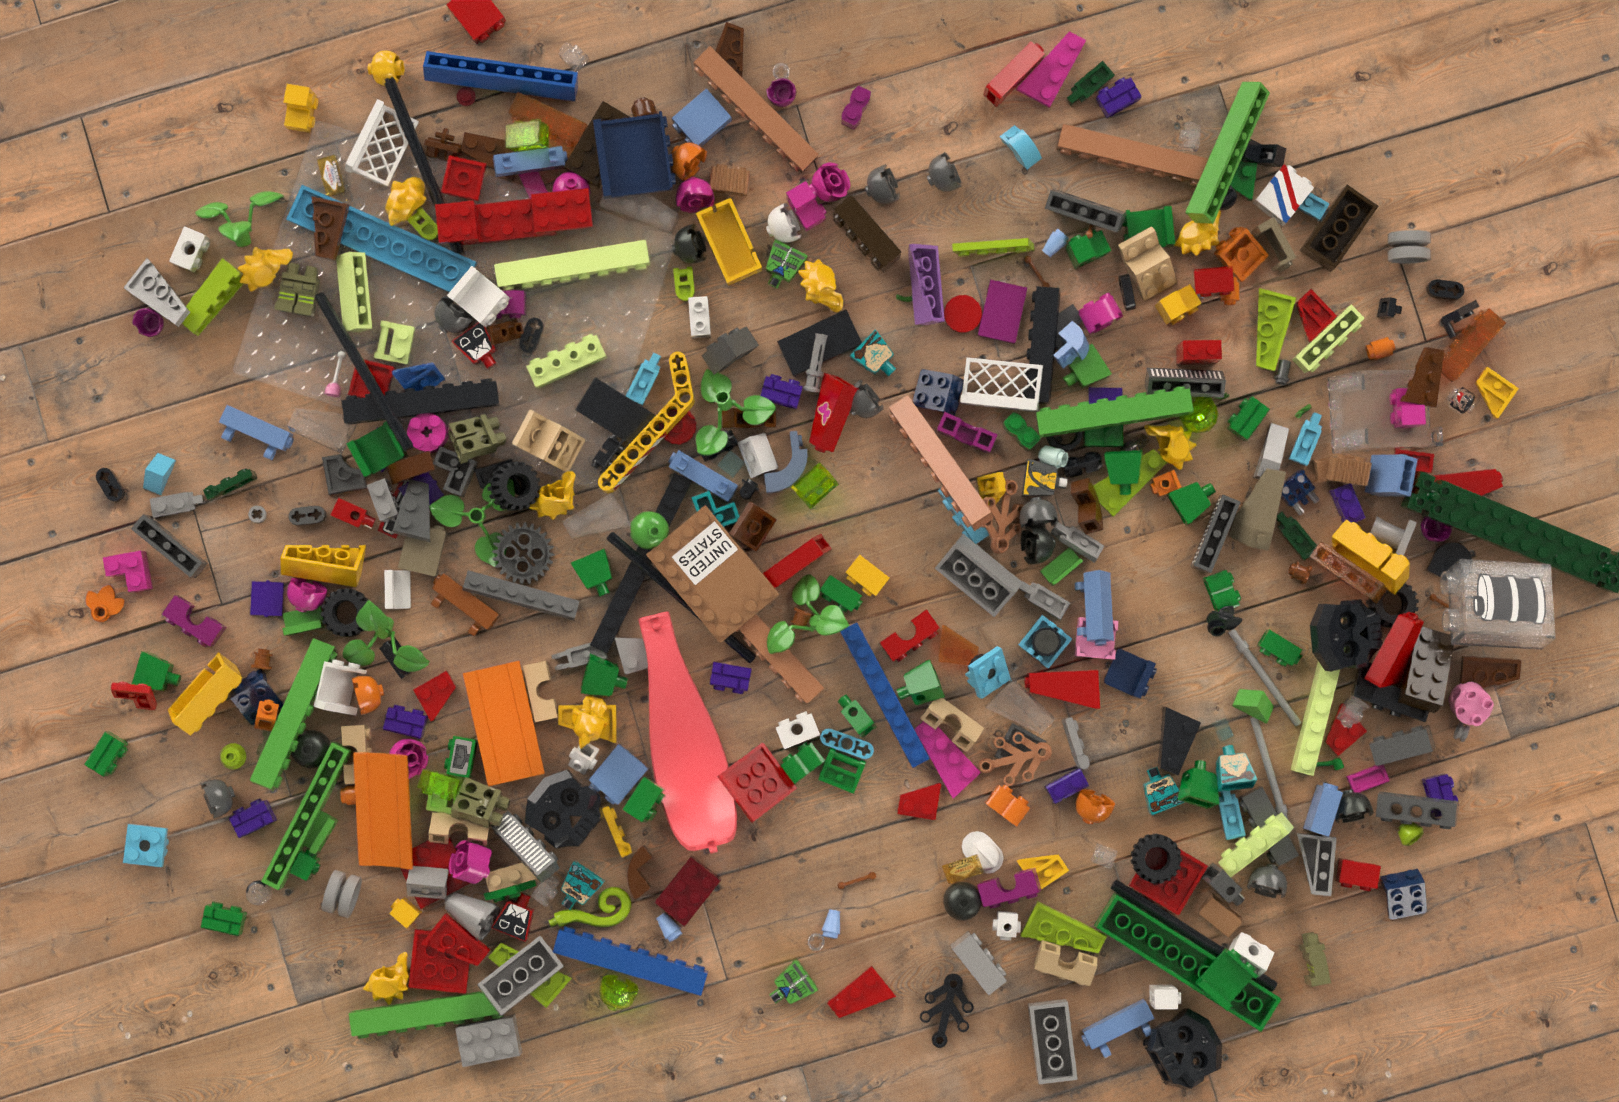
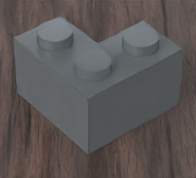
M747 326L740 330L737 327L730 331L729 335L724 333L717 338V343L714 342L706 347L707 351L701 356L713 375L725 370L736 360L748 355L759 346Z
M440 446L433 464L450 471L443 489L464 498L479 462L468 459V462L460 464L456 452Z

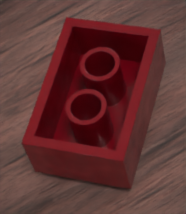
M691 855L654 903L685 927L720 883L721 878Z

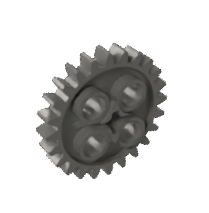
M517 522L515 529L509 525V532L502 530L504 536L497 535L500 542L493 543V545L498 547L497 550H492V553L497 554L493 561L499 562L495 568L501 567L502 570L499 574L501 575L506 572V580L511 576L513 577V583L520 579V584H523L524 579H527V582L530 584L532 577L538 581V574L543 577L545 576L543 569L550 570L546 566L547 563L553 564V561L549 559V557L555 556L554 553L549 552V550L554 548V546H548L551 538H544L547 532L539 533L541 527L534 530L533 523L530 528L527 527L526 522H524L523 527H520ZM525 534L529 537L530 541L527 545L519 543L518 538L520 535ZM512 540L522 550H528L527 556L535 563V566H532L524 556L521 558L518 556L520 552L511 543ZM507 547H512L515 550L514 557H506L504 550ZM540 549L542 557L534 559L531 555L532 550ZM521 561L526 562L528 565V569L525 572H520L517 569V564Z

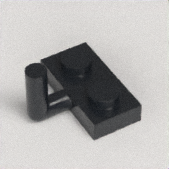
M1476 300L1441 318V323L1450 339L1457 336L1450 321H1453L1455 324L1474 314L1473 310L1480 307Z

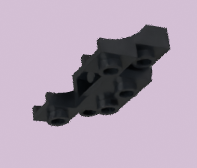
M1369 662L1368 667L1358 668L1355 677L1356 681L1350 696L1372 704L1371 708L1379 711H1383V708L1390 711L1389 714L1401 718V715L1421 722H1426L1429 715L1428 711L1398 703L1400 688L1392 685L1380 688L1365 679L1372 663Z

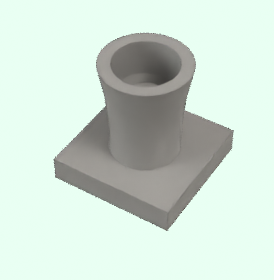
M1377 516L1370 533L1381 544H1387L1397 549V555L1404 556L1417 522L1409 520L1404 530Z

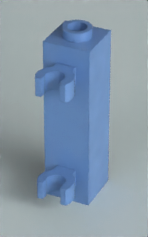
M562 146L493 156L496 177L564 168L568 160L567 152L563 151Z
M226 405L219 421L227 426L221 436L222 439L231 442L235 430H238L269 444L263 457L270 460L274 459L277 448L286 452L287 448L290 449L294 441L292 433L229 405Z
M679 450L677 454L673 452L668 460L670 463L669 468L728 503L739 487L737 484Z
M1096 570L1083 573L1084 582L1075 583V591L1080 590V592L1085 593L1086 627L1077 628V636L1083 635V637H1087V641L1094 642L1096 646L1106 645V642L1114 641L1110 572Z
M1142 999L1082 1029L1084 1035L1081 1038L1086 1047L1090 1046L1092 1050L1099 1047L1102 1055L1106 1058L1112 1055L1106 1044L1107 1042L1139 1026L1144 1035L1148 1037L1151 1035V1028L1148 1022L1155 1018L1147 1002Z

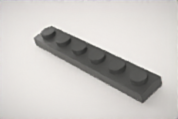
M469 570L467 571L462 589L573 621L575 620L579 601Z

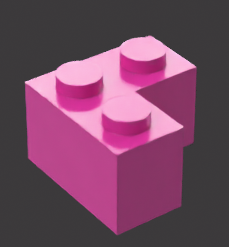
M805 181L786 192V200L807 232L825 221V214L827 212L822 204H817V192L813 185H808Z
M1408 388L1394 389L1389 396L1390 405H1393V413L1390 415L1391 424H1394V429L1417 428L1426 424L1425 405L1400 402Z
M140 550L103 557L106 577L125 575L128 592L153 589L146 551Z

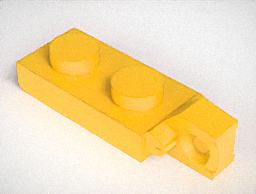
M608 805L602 807L604 817L621 858L631 854L630 844L622 840V837L625 836L621 825L617 827L614 820L618 818L614 808L610 809Z

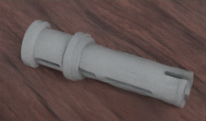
M815 333L810 369L806 371L807 380L803 390L820 393L819 383L820 378L823 377L821 367L828 335Z

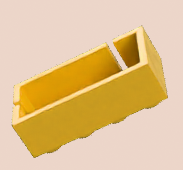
M731 198L715 204L717 210L715 213L712 206L696 213L728 286L763 271Z
M1345 520L1333 534L1332 552L1395 595L1409 579L1410 563L1408 559L1403 555L1392 553L1393 550L1389 545L1378 542L1374 535L1362 531L1361 527L1355 522L1351 523Z
M219 652L207 664L216 673L213 675L204 668L168 708L172 722L190 736L200 730L204 720L207 717L210 718L214 714L215 708L228 698V693L233 688H237L241 683L242 676L237 666Z

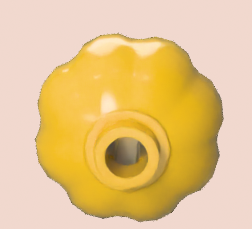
M391 51L376 53L373 56L372 62L368 64V74L372 75L375 82L382 86H385V79H390L391 77L398 83L401 75H404L405 72L403 60H400L399 56Z

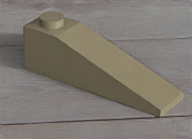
M1266 468L1254 486V490L1246 498L1240 511L1236 513L1229 537L1249 547L1269 551L1286 472Z

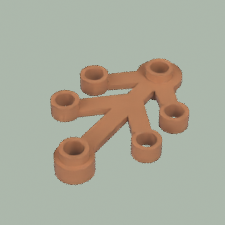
M1005 480L1006 491L1002 496L1000 512L995 505L994 498L985 497L983 499L992 512L998 526L997 532L992 525V520L982 526V528H986L992 539L991 549L996 554H1002L1007 551L1009 547L1008 541L1022 531L1020 523L1011 522L1020 515L1021 508L1024 505L1014 504L1012 511L1008 514L1010 495H1014L1018 489V485L1014 480ZM1009 525V531L1005 533V528Z
M1016 732L1013 735V741L1016 744L1022 743L1032 750L1023 752L1006 742L1003 737H997L994 740L995 747L1003 748L1013 755L995 760L983 758L980 760L978 767L982 773H990L995 767L1015 763L1010 773L1004 777L1005 785L1012 786L1024 762L1034 758L1029 769L1025 770L1022 774L1025 781H1031L1040 762L1047 761L1051 757L1052 749L1050 745L1044 742L1036 744L1024 737L1023 733ZM1020 734L1022 741H1016L1015 736ZM998 739L1003 740L1004 744L1002 746L997 745L996 741ZM1039 749H1045L1046 754L1041 756L1038 752ZM984 762L989 763V769L983 768ZM1026 772H1030L1032 774V777L1030 779L1025 778ZM1008 776L1013 778L1011 784L1006 782Z

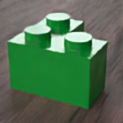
M1092 230L1093 236L1088 239L1087 235L1081 237L1080 234L1070 239L1065 250L1074 269L1080 268L1111 252V248L1102 230L1098 232Z
M643 777L623 810L640 822L652 821L658 812L655 810L657 808L656 804L660 805L665 798V794H663L665 789L649 778Z

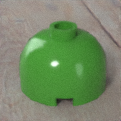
M641 512L635 516L630 525V536L633 542L640 548L651 550L669 535L667 521L656 512Z

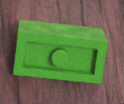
M1069 547L1040 572L1051 586H1054L1081 564L1083 560Z
M321 606L318 609L307 612L295 610L283 613L285 628L282 629L284 636L325 628V624L322 622L324 619L321 616Z
M324 811L321 812L305 844L306 847L310 848L309 851L315 855L320 853L339 821Z

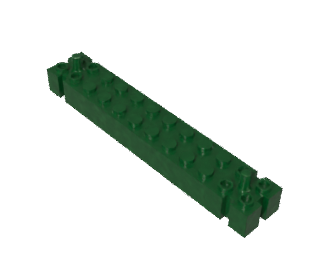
M1415 471L1411 497H1404L1400 507L1415 513L1423 511L1422 516L1586 583L1595 584L1596 587L1608 592H1619V552L1611 551L1608 547L1444 480L1435 481L1436 477L1422 471Z

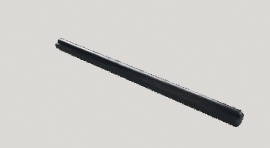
M393 77L390 79L386 78L385 87L434 208L435 204H445L396 81ZM460 242L449 243L453 252L461 254L464 251Z
M323 292L316 294L315 300L403 450L408 451L412 449L413 443Z
M611 532L606 539L698 618L662 573L616 533ZM732 634L724 640L726 644L748 663L753 662L756 658V655Z
M1115 880L1112 883L1111 889L1216 957L1225 949L1119 880ZM1264 973L1256 979L1252 978V980L1271 992L1275 990L1278 984Z

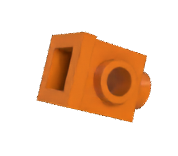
M1175 470L1151 479L1150 488L1154 495L1157 494V497L1182 488ZM1163 480L1168 482V487L1162 486Z
M272 700L259 701L254 728L272 731L276 722L279 704H275Z

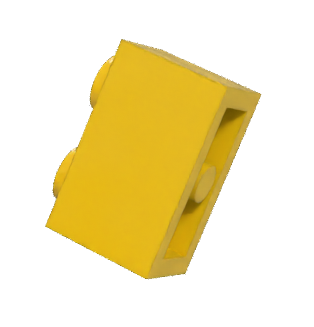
M860 554L845 572L848 575L846 579L854 585L856 583L860 584L863 587L861 590L869 597L872 594L876 596L890 578Z

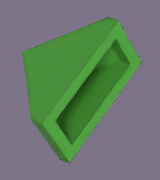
M1239 689L1232 704L1233 707L1264 723L1268 722L1274 708L1265 692L1259 690Z

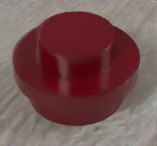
M469 87L461 88L456 95L457 101L462 106H470L476 99L475 92Z

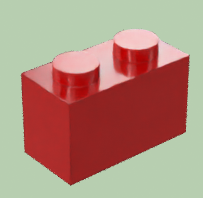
M1233 266L1194 269L1195 294H1200V297L1212 296L1211 293L1218 292L1219 295H1230L1231 291L1235 290Z
M1339 858L1335 881L1341 883L1340 886L1347 888L1357 885L1360 886V890L1371 891L1372 888L1378 889L1381 866Z

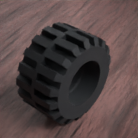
M524 462L502 464V466L495 468L496 471L491 473L492 478L488 480L491 486L488 487V491H491L492 494L489 496L491 499H495L493 503L500 505V508L503 510L516 511L526 509L531 504H534L536 502L534 498H538L540 495L537 493L538 490H541V486H538V482H541L540 477L536 478L535 475L538 474L536 470L531 471L532 466L525 465ZM511 475L516 476L521 482V492L516 498L507 489V481Z
M1405 582L1396 593L1402 602L1401 609L1396 615L1388 614L1383 608V599L1390 591L1379 584L1371 588L1372 591L1367 595L1369 599L1366 600V604H1368L1370 610L1380 614V624L1382 627L1392 628L1398 615L1418 611L1419 607H1416V604L1419 603V599H1416L1417 593L1412 591L1413 587L1411 585H1407Z
M338 589L336 592L330 593V596L325 598V604L321 606L323 608V612H321V616L324 619L322 620L323 624H326V628L335 635L343 637L359 635L360 632L365 630L359 627L356 618L350 624H343L337 617V609L341 603L349 601L355 605L358 614L369 599L363 593L354 589Z
M1153 833L1145 835L1144 838L1138 840L1137 844H1134V850L1131 851V864H1133L1134 871L1141 878L1151 883L1161 884L1164 881L1172 880L1171 878L1178 874L1176 872L1178 869L1180 870V862H1182V857H1180L1181 851L1172 839L1162 834ZM1153 847H1160L1167 854L1165 865L1158 870L1150 869L1145 862L1147 852Z

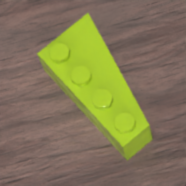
M222 258L186 307L190 313L182 324L193 334L199 336L242 287L243 283L239 281L243 274Z

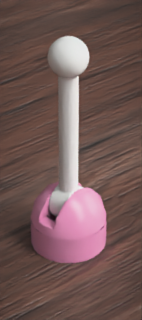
M343 351L338 352L339 359L334 380L325 388L324 394L328 396L340 397L341 388L337 384L342 359L345 357V352Z

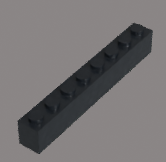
M492 378L482 379L481 383L473 384V381H464L459 386H454V383L443 384L442 388L425 386L420 391H415V388L404 389V393H396V391L384 392V396L398 419L415 417L425 413L438 414L500 406L497 382L492 381ZM370 393L365 394L364 398H357L354 395L345 397L346 400H341L345 425L386 420Z

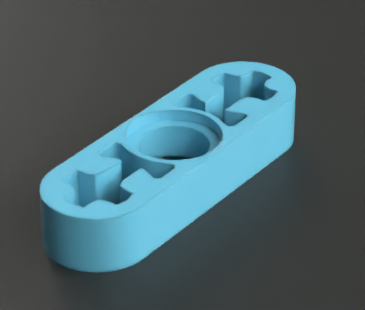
M830 728L821 732L820 740L826 746L862 759H868L873 755L874 748L867 741ZM832 732V736L837 738L838 734L842 735L838 741V747L834 746L836 742L830 740L829 743L825 742L826 738L823 735ZM849 738L852 740L853 745L850 749H844L841 746L843 739ZM856 741L860 742L858 744L860 747L868 745V749L871 750L870 753H866L863 756L862 751L856 749V753L852 752Z

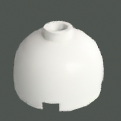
M784 203L771 211L768 216V226H766L770 237L774 236L776 240L782 243H790L801 238V234L798 235L797 233L800 230V226L793 211H788L785 208L788 205Z

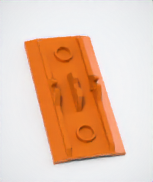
M520 660L463 673L488 786L545 774Z
M355 752L353 753L359 866L374 865L412 870L408 756Z

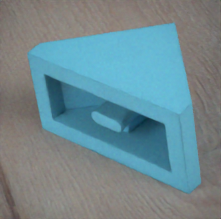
M157 453L145 469L143 488L162 496L176 460Z

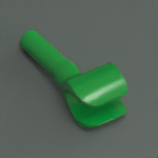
M1335 758L1331 761L1317 762L1316 767L1333 765L1334 770L1344 768V764L1340 758Z

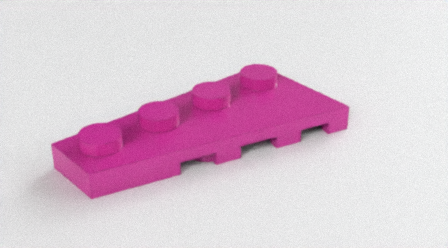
M1069 31L1016 90L1050 108L1086 40Z
M922 721L914 729L952 799L981 773L939 727L935 730Z

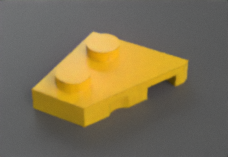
M1003 472L977 477L980 497L982 499L992 497L995 499L996 505L1006 491V481Z

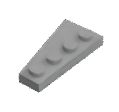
M146 258L124 286L126 291L177 327L182 324L190 313L148 258Z

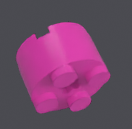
M1109 292L1099 297V300L1095 303L1093 301L1086 303L1079 310V316L1089 334L1096 333L1112 325L1114 319L1118 321L1123 317L1115 299Z
M432 413L415 416L410 420L407 428V435L413 443V447L422 452H437L439 447H443L449 438L446 423ZM427 429L432 431V433L429 434V437L424 435V432H427Z
M466 840L459 842L455 847L458 849L456 854L452 853L450 857L449 872L453 874V878L477 884L482 878H487L490 873L488 866L492 851L485 846L470 843Z

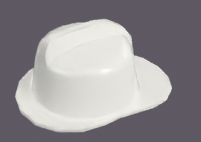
M976 831L966 835L962 843V850L966 858L970 859V857H973V861L979 863L977 869L983 873L989 874L997 871L1004 859L1001 849L983 832Z

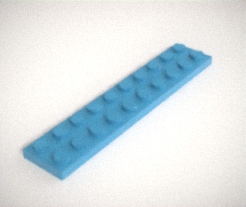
M301 185L286 220L315 233V222L313 221L314 207L311 196L336 202L340 201ZM349 206L341 245L357 252L365 253L366 256L447 292L454 288L471 266L475 268L477 262L397 226H390L388 222Z

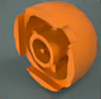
M692 142L676 146L671 152L673 159L671 169L683 181L694 177L700 170V167H698L700 162H705L707 151Z
M370 676L352 678L361 715L375 711L381 704V696H384L382 684L378 685L376 680Z
M1082 789L1077 795L1075 805L1077 813L1083 818L1082 820L1087 824H1093L1107 820L1114 810L1115 802L1104 794H1101V797L1095 795L1096 791Z

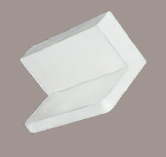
M765 433L754 435L738 442L750 478L778 468Z
M384 570L385 609H410L411 572L409 570Z

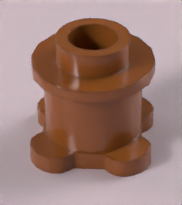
M1298 561L1295 564L1291 563L1288 569L1289 578H1295L1300 580V584H1306L1312 571V566H1303Z
M794 607L793 610L796 612L793 619H790V622L793 623L792 625L806 626L809 618L814 616V614Z
M258 648V652H254L255 661L254 664H251V667L266 670L272 669V666L269 665L273 654H269L270 650Z

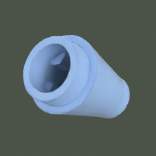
M1057 228L1055 232L1051 233L1042 251L1051 258L1052 255L1067 244L1066 241L1069 238Z
M829 909L821 930L823 931L822 936L838 939V934H840V911Z
M666 912L656 918L665 939H668L669 942L674 941L683 934L681 927Z

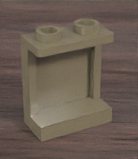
M1275 217L1258 225L1251 232L1254 238L1263 234L1267 237L1280 261L1271 268L1273 272L1278 270L1280 273L1293 265L1292 261L1296 256Z
M433 525V528H430V542L405 536L398 568L437 577L440 571L438 568L445 539L448 536V532L444 531V527Z

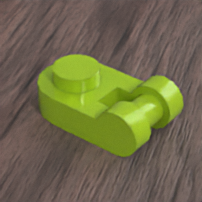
M420 206L416 210L417 212L407 221L424 239L432 241L438 237L437 224ZM423 217L425 221L419 225L417 222Z
M692 266L686 267L687 269L673 268L675 292L681 301H688V298L693 297L695 294ZM687 276L688 281L680 282V277Z

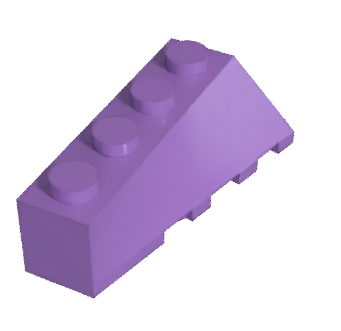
M909 244L908 253L915 325H931L945 322L938 246Z

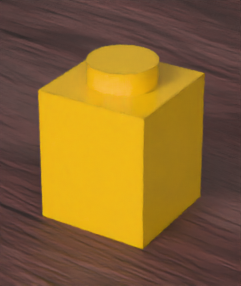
M404 897L401 900L398 898L391 905L393 910L389 914L407 929L419 917L422 911Z

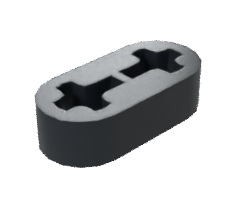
M1129 274L1120 275L1118 279L1125 311L1134 310L1136 305Z
M1440 279L1429 282L1426 287L1429 296L1448 300H1457L1465 292L1461 283ZM1437 284V287L1443 288V290L1435 293V290L1431 289V287ZM1456 286V290H1459V293L1454 296V293L1447 291V289H1452Z
M531 318L526 323L524 333L519 342L521 350L525 353H533L538 347L544 331V324L539 318ZM538 322L540 329H536L534 334H531L533 328L530 325ZM531 336L533 347L526 349L523 343L524 341L528 342Z
M108 468L99 469L96 473V480L106 497L114 502L121 501L125 496V491L115 473ZM103 472L110 474L108 476V480L110 481L109 484L106 480L101 479L103 477ZM111 486H113L115 490H119V492L117 493L118 497L111 496V494L113 493Z

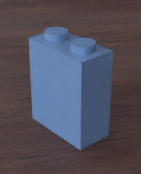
M706 88L672 117L674 123L672 127L678 134L681 132L684 134L686 143L692 142L702 147L732 121V118Z
M1404 454L1372 455L1370 461L1372 466L1365 492L1378 497H1411L1418 459Z
M618 744L590 777V786L595 791L599 792L601 790L606 794L604 798L611 804H620L649 768L621 744Z
M1324 782L1323 785H1316L1303 829L1329 837L1343 792L1338 791V786Z

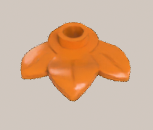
M111 585L104 586L98 594L88 591L86 595V605L91 609V616L97 622H105L111 615L118 614L125 602L122 598H115V592ZM100 609L104 610L103 616L99 615Z

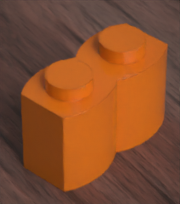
M1005 784L1002 787L997 785L985 801V804L1017 827L1030 809L1027 806L1029 802L1020 795L1018 798L1011 794L1013 790Z

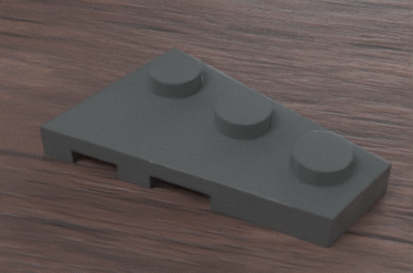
M410 479L393 527V533L430 542L429 484Z

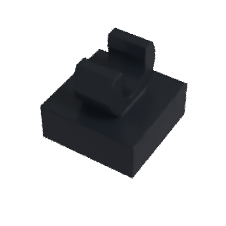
M1381 298L1377 317L1382 319L1394 318V315L1401 314L1402 306L1396 305V298Z

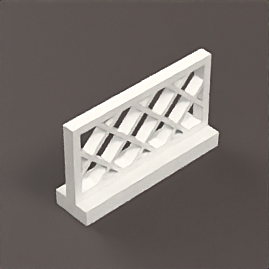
M377 99L345 164V171L351 174L352 172L359 174L387 188L409 143L402 131L396 111L385 106L383 101ZM385 112L393 115L395 121L385 124L383 119ZM411 118L413 126L416 130L419 121ZM397 124L400 133L390 136L387 127ZM384 128L387 137L377 140L375 132ZM402 137L403 146L395 148L392 139ZM389 140L392 149L382 152L379 143ZM376 144L379 153L369 156L367 148ZM394 153L396 161L387 164L384 155ZM381 157L384 166L374 168L371 159ZM368 161L371 170L363 171L358 167L360 163ZM386 169L388 173L386 181L378 178L376 172Z
M967 358L960 403L1038 412L1043 365ZM971 362L979 363L983 368L975 376L970 371ZM992 365H998L1002 370L995 377H992L987 371ZM1011 367H1017L1021 372L1014 379H1011L1006 373ZM1030 369H1038L1037 377L1030 381L1025 373ZM985 371L991 380L982 386L976 378ZM1004 373L1010 382L1001 388L995 380ZM1023 375L1029 384L1020 390L1014 382ZM975 380L980 389L975 393L967 392L968 384ZM992 382L999 388V391L994 395L988 394L984 389ZM1011 384L1018 390V393L1013 397L1007 396L1003 391ZM1032 386L1035 390V399L1026 398L1022 392Z

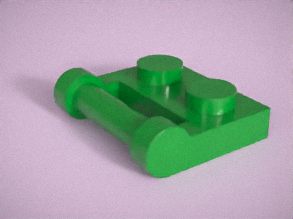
M830 748L818 780L854 794L866 761L862 759L859 761L836 752L834 748ZM832 759L856 767V773L831 764Z

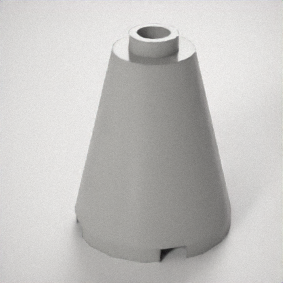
M456 892L452 895L449 894L444 901L445 909L478 940H482L488 935L492 929L491 923L493 919L496 920L500 912V907L496 904Z

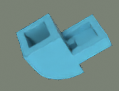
M1014 125L1000 136L1002 142L1013 151L1017 161L1027 170L1042 159L1036 145L1023 129L1020 130Z

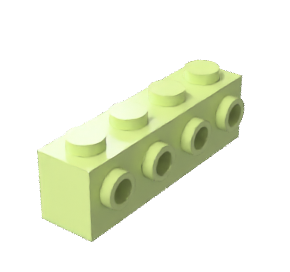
M347 252L338 255L336 262L342 324L347 332H362L372 329L365 253Z
M1351 304L1303 348L1292 361L1304 373L1308 371L1314 372L1320 366L1318 362L1323 357L1327 359L1334 353L1332 349L1337 344L1341 346L1348 339L1346 336L1351 331L1355 333L1362 326L1360 322L1364 317Z
M589 334L583 337L582 341L577 344L571 342L565 345V349L559 352L553 350L547 353L548 357L540 360L539 357L529 362L530 365L526 367L535 387L539 389L606 359L607 356L598 336Z
M1282 812L1276 817L1271 815L1264 821L1266 823L1261 828L1257 826L1250 832L1251 836L1247 839L1245 837L1241 838L1235 843L1236 847L1234 849L1228 848L1221 854L1222 859L1218 863L1230 877L1234 876L1291 832L1294 827Z

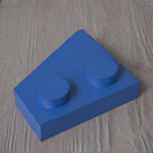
M433 362L392 371V374L404 389L415 388V391L423 390L425 386L435 387L445 380V377Z

